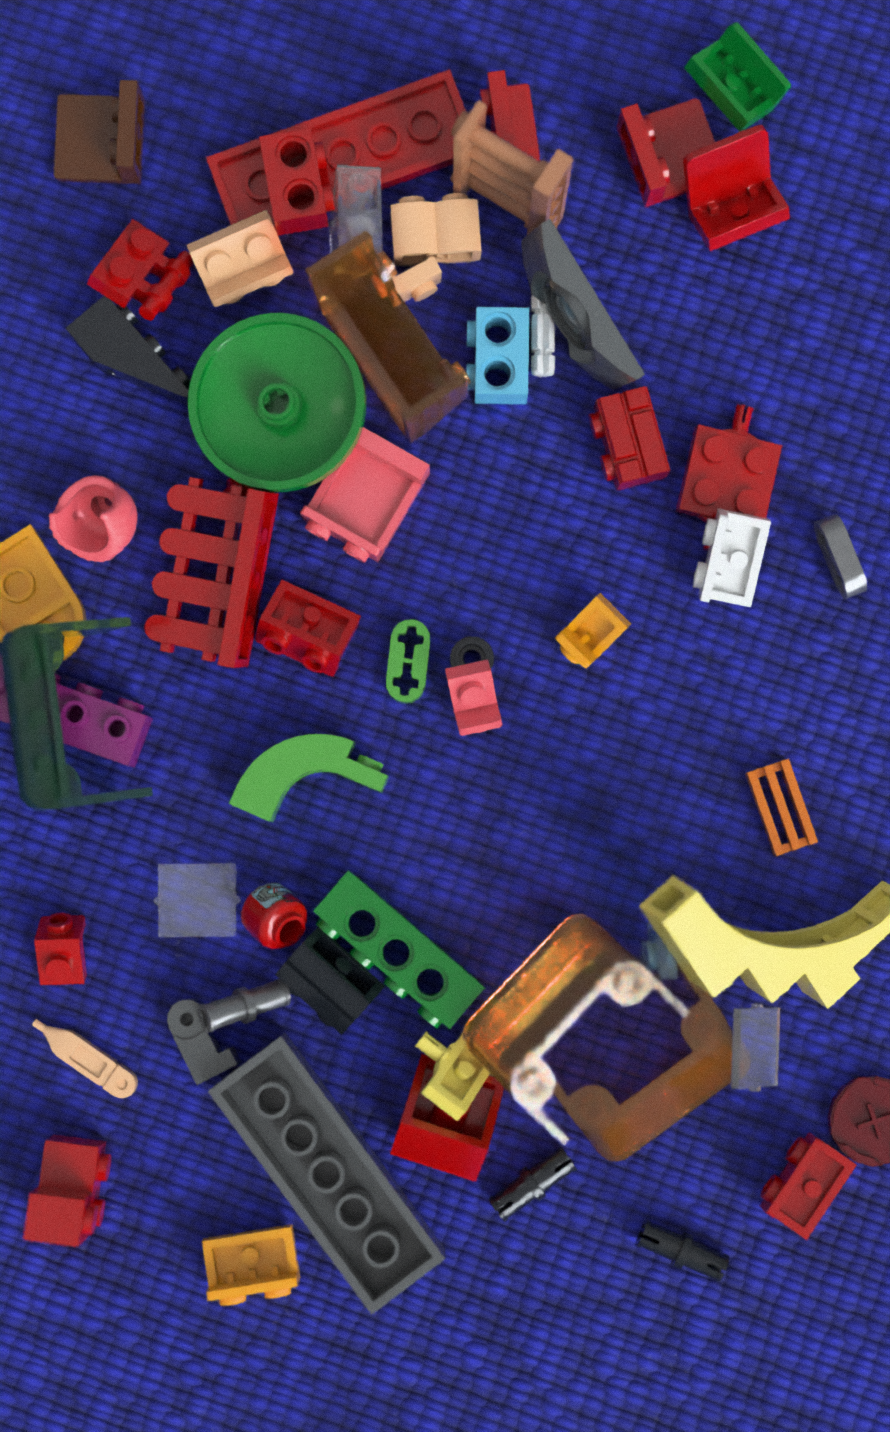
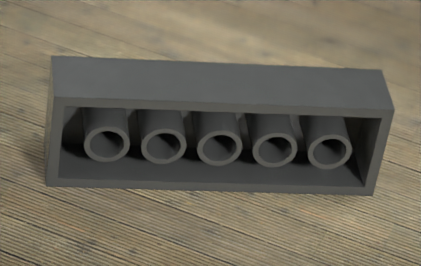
M286 1032L208 1091L371 1315L445 1259V1248Z

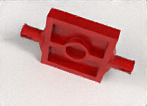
M745 405L735 406L731 429L720 430L700 424L695 427L677 503V512L697 516L705 523L708 518L715 520L718 508L766 518L782 445L759 440L748 433L754 410L752 407L748 406L745 408ZM705 545L703 549L708 551L709 546Z

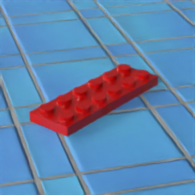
M449 69L272 134L311 128L314 143L323 141L327 168L319 170L321 185H331L334 207L452 165L454 137L451 135V131L456 120L465 110V107ZM259 138L206 157L230 225L267 210L275 227ZM294 153L287 156L283 163L289 167H297L305 161L306 157ZM301 195L292 201L291 206L298 210H304L309 208L314 200L309 196Z

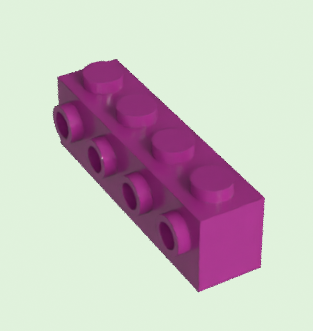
M0 655V721L133 768L136 767L153 720L149 716L142 714L144 705L119 697L117 705L101 700L103 691L79 682L75 690L59 685L62 676L40 668H36L34 675L19 671V661Z

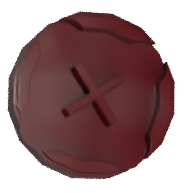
M877 1075L856 1077L842 1085L831 1100L827 1116L829 1132L838 1149L853 1161L872 1167L882 1166L883 1164L890 1163V1079Z

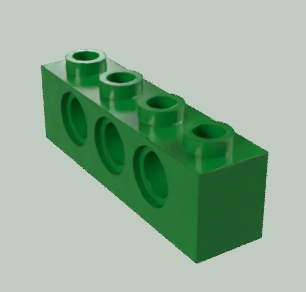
M351 870L345 873L313 911L320 917L315 924L335 941L340 935L354 946L349 953L368 970L374 964L387 975L383 983L400 998L404 999L407 994L411 995L422 1005L417 1012L435 1028H438L443 1023L451 1029L485 988L479 980ZM358 910L370 912L375 919V928L369 935L360 936L350 926L351 917ZM399 939L407 944L410 954L406 962L394 965L386 960L384 947L390 940ZM435 969L441 973L444 983L438 992L428 994L419 988L417 978L422 971Z

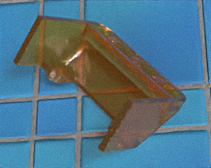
M367 229L305 269L318 307L338 338L349 349L360 371L410 444L426 434L469 396L468 385L471 384L467 373L458 361L450 364L446 358L442 359L397 292L392 277L398 273L392 261L384 251L379 254L375 252L372 237Z
M574 914L567 917L466 1022L463 1029V1041L471 1054L510 1095L555 1138L565 1145L570 1140L569 1136L553 1116L542 1107L554 1092L555 1077L552 1070L540 1057L603 991L616 1003L623 1006H632L644 1000L653 990L682 1017L686 1018L691 1011L598 922L588 915Z
M673 956L667 959V961L697 1001L696 1004L683 1014L680 1023L681 1034L693 1052L619 1105L606 1088L596 1084L584 1085L568 1096L540 1055L537 1054L531 1058L538 1072L599 1155L609 1161H622L630 1157L738 1078L746 1066L745 1051L726 1018L709 994L687 978Z

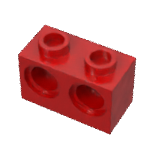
M311 128L260 136L261 153L277 235L329 227L326 212L335 211L331 185H321L319 170L327 168L323 141L314 143ZM294 153L306 157L305 161L297 167H289L283 163L287 156ZM301 195L309 196L314 200L312 205L304 210H298L291 206L292 201Z

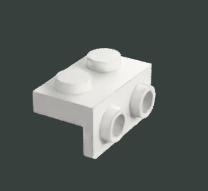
M719 508L715 520L707 519L702 541L703 545L709 546L705 563L698 561L692 585L693 588L699 589L700 601L709 603L710 599L751 607L771 525L770 519Z

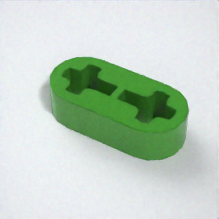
M414 619L398 623L392 631L386 688L396 702L403 704L417 701L423 695L426 687L430 633L423 623ZM409 628L416 629L417 637L424 638L423 644L415 645L413 659L405 658V644L398 642L399 636H405ZM404 665H412V680L419 681L418 688H410L409 695H401L400 687L393 685L394 679L402 678Z

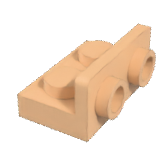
M267 210L186 245L214 307L235 303L242 299L244 295L261 287L274 286L280 283L284 277L293 273L292 266L283 250Z

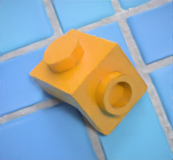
M600 593L567 627L557 634L555 639L561 644L560 650L569 661L574 664L580 663L584 668H587L631 623Z

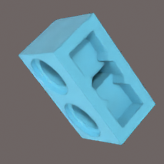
M476 307V321H467V347H475V364H467L466 390H475V404H527L529 308ZM494 326H500L505 328L510 336L504 342L495 343L487 338L486 332ZM492 369H501L507 373L509 380L502 386H493L486 381L485 375Z

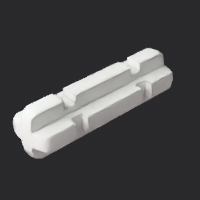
M531 295V312L534 313L531 315V352L534 353L531 356V373L537 377L553 376L555 370V356L552 355L555 350V322L546 304Z

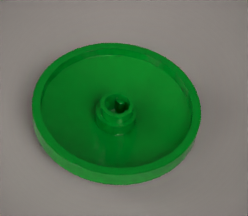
M267 313L252 316L235 323L219 334L205 349L196 364L190 381L188 414L191 428L199 447L208 460L223 474L235 482L255 490L289 492L309 487L327 478L349 457L359 440L364 426L366 390L362 374L354 357L346 345L332 331L320 323L303 316L289 313Z

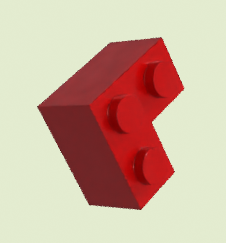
M52 1135L45 1140L39 1186L29 1193L23 1240L79 1247L89 1235H93L96 1226L101 1227L105 1211V1199H99L101 1181L107 1182L111 1167V1154H105L106 1141L62 1135Z

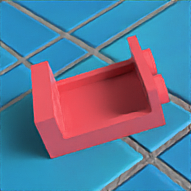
M363 427L359 440L349 457L336 471L323 479L309 505H304L301 510V517L307 522L304 528L324 541H327L332 536L343 542L345 546L342 550L363 563L366 562L368 557L379 562L428 478L430 465Z

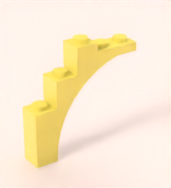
M675 876L669 878L639 905L687 978L713 998L730 986L734 979L740 975L747 987L770 1003H773L788 991L796 982L803 993L828 1009L860 980L853 966L890 933V884L883 880L852 909L820 924L793 931H752L723 922L711 910L698 891Z

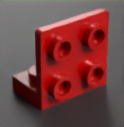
M695 98L642 116L638 103L622 108L620 111L617 130L645 207L686 194L684 157L698 148L715 143L700 100Z

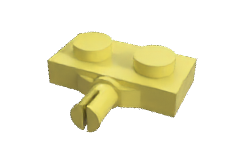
M468 1026L460 1034L456 1042L448 1047H445L426 1031L415 1047L433 1059L436 1064L434 1065L433 1076L421 1094L458 1121L467 1111L503 1053Z

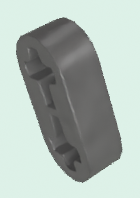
M833 514L815 521L814 530L816 538L841 596L847 599L867 591L865 574L841 518L837 514Z

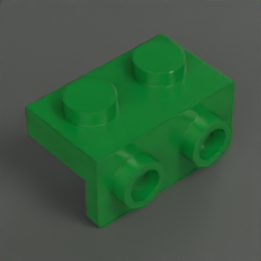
M738 22L729 25L718 41L692 56L684 67L739 132L772 112L791 88L789 80Z

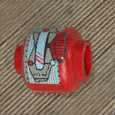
M267 883L249 894L241 910V922L245 929L263 946L269 949H282L295 944L304 934L307 923V910L302 901L286 887L278 883Z

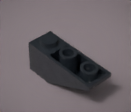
M103 296L66 327L73 340L101 372L188 406V392L191 380L178 366L172 371L161 359L167 354L150 333L143 338L133 327L138 322V319L127 306L125 309L118 304L115 306L109 298Z

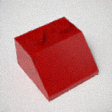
M421 1054L390 1154L476 1182L489 1149L506 1081L488 1076L467 1111L457 1121L421 1094L433 1076L434 1065L436 1064L429 1056Z

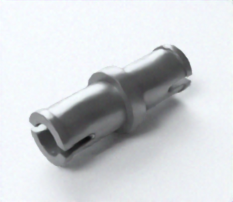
M279 978L249 990L246 987L235 989L231 996L199 1005L198 1018L202 1028L208 1033L238 1021L244 1024L255 1021L258 1014L290 1005V991L288 986Z

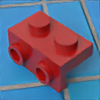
M505 70L487 72V89H480L479 92L480 101L486 104V116H490L492 128L490 132L540 162L530 86L528 84L507 86Z
M808 1132L804 1139L798 1137L793 1142L785 1156L788 1164L779 1177L774 1174L769 1178L760 1193V1197L764 1199L760 1204V1208L806 1240L857 1166L810 1132Z

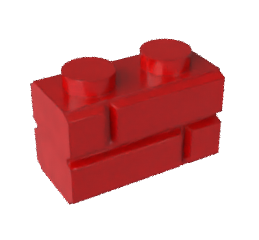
M643 386L597 399L594 405L595 413L589 414V422L594 439L602 438L606 454L600 456V461L606 481L614 480L616 490H623L666 478L671 470L648 387Z

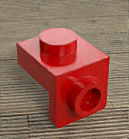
M55 913L50 916L41 917L34 938L40 985L85 984L87 970L83 945V933L86 925L84 915Z

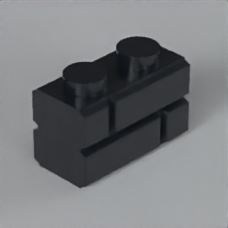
M319 926L275 974L288 986L291 994L303 999L317 1012L319 1019L324 1024L335 1028L341 1035L385 987L342 946L324 933Z

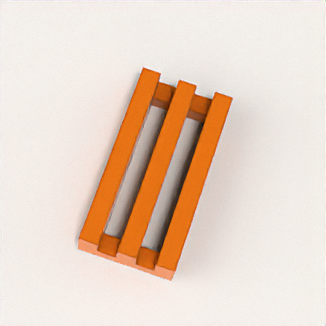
M789 758L745 773L774 857L818 842ZM780 770L804 836L799 839L775 772ZM766 776L789 841L788 843L781 844L758 779L760 777Z

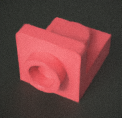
M488 659L446 668L445 673L459 734L465 736L502 727V719Z

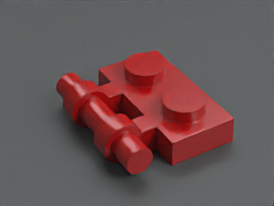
M132 219L93 270L87 285L124 309L132 298L142 303L139 308L140 315L144 319L151 321L159 312H164L171 304L173 299L172 293L177 287H182L191 275L190 268L194 261L187 251H181L176 259H169L164 256L170 243ZM150 273L161 278L157 284H150L146 281Z

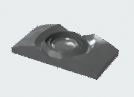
M551 219L546 220L521 240L523 264L531 295L546 304L555 324L568 340L570 358L594 379L611 390L638 380L645 373Z

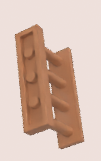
M478 100L470 113L464 110L460 114L451 131V135L454 137L453 174L450 180L453 182V193L467 194L470 188L523 220L525 222L524 227L528 229L527 235L548 219H551L557 228L564 216L574 158L557 149L550 162L542 159L540 162L485 129L486 104Z

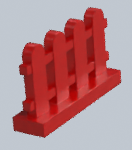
M189 477L188 485H174L167 493L169 506L176 511L183 512L181 529L168 528L160 535L159 543L161 549L167 554L175 555L176 559L173 572H159L152 580L154 593L161 598L168 599L166 615H153L147 619L145 633L151 640L161 642L160 651L174 653L176 645L203 651L201 660L215 662L216 656L219 654L217 665L229 668L249 667L279 493L248 489L247 497H245L246 487L232 485L231 493L204 489L202 488L204 479ZM197 515L226 520L223 537L195 532ZM242 523L240 538L237 540L239 524ZM190 559L218 564L215 581L187 575ZM234 567L232 584H229L231 570ZM182 602L209 607L208 624L180 618ZM224 611H227L224 627H222Z

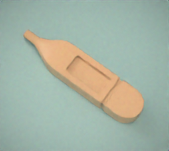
M38 1019L33 1022L32 1025L43 1032L52 1052L58 1058L97 1085L102 1086L111 1095L117 1098H126L136 1091L138 1086L136 1074L123 1064H119L116 1059L73 1030L46 1026Z

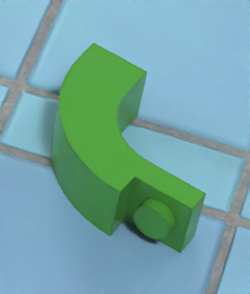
M307 734L284 740L256 758L242 775L229 804L274 823L287 792L296 782L308 775L321 772L334 773L380 793L383 792L389 776L381 773L384 764L359 754L357 761L351 760L350 756L356 745L354 741L329 734Z

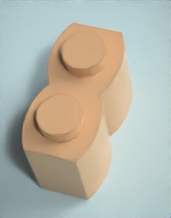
M463 193L447 194L442 197V201L426 202L421 196H406L399 199V203L390 205L394 265L416 266L433 256L437 263H463L480 260L481 238L477 199H468V196Z

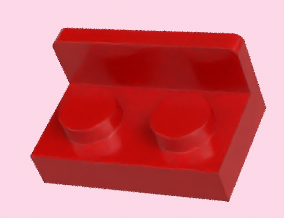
M281 579L259 619L255 641L262 644L271 653L283 654L301 662L312 672L324 673L334 677L341 657L359 625L361 616Z

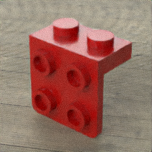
M756 125L705 147L698 148L684 157L683 166L689 218L709 251L790 219L789 205L771 179L769 135L763 125Z

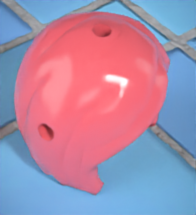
M87 476L73 483L61 495L55 510L49 514V529L52 531L53 538L66 550L87 561L105 562L121 553L125 546L130 543L136 531L138 514L133 498L119 484L104 476Z

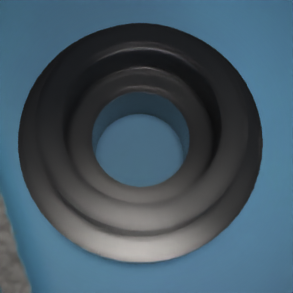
M465 637L459 640L452 648L450 654L451 667L464 665L463 657L469 651L477 652L481 661L488 659L490 668L492 669L493 650L485 640L479 637Z

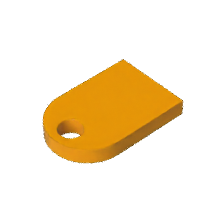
M30 524L0 543V642L13 657L30 665L51 666L66 660L79 648L83 641L87 622L85 609L39 534ZM52 628L60 629L64 634L63 646L56 652H46L41 642L43 634Z

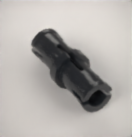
M559 1146L556 1151L531 1169L524 1167L520 1170V1177L495 1195H491L488 1200L495 1211L499 1212L500 1218L506 1222L509 1217L535 1198L538 1201L545 1198V1191L571 1172H575L577 1168L570 1157L567 1156L562 1146Z
M649 1219L644 1220L641 1226L643 1232L639 1231L635 1246L645 1248L671 1260L672 1266L678 1269L685 1266L714 1279L718 1283L724 1276L721 1269L726 1271L730 1258L729 1255L722 1254L693 1241V1235L686 1232L679 1235L651 1222Z

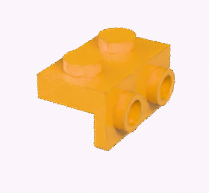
M292 1224L208 1237L202 1240L208 1288L206 1290L207 1301L219 1300L221 1306H229L245 1302L247 1300L246 1295L264 1292V1298H279L291 1294V1288L298 1286L300 1271Z

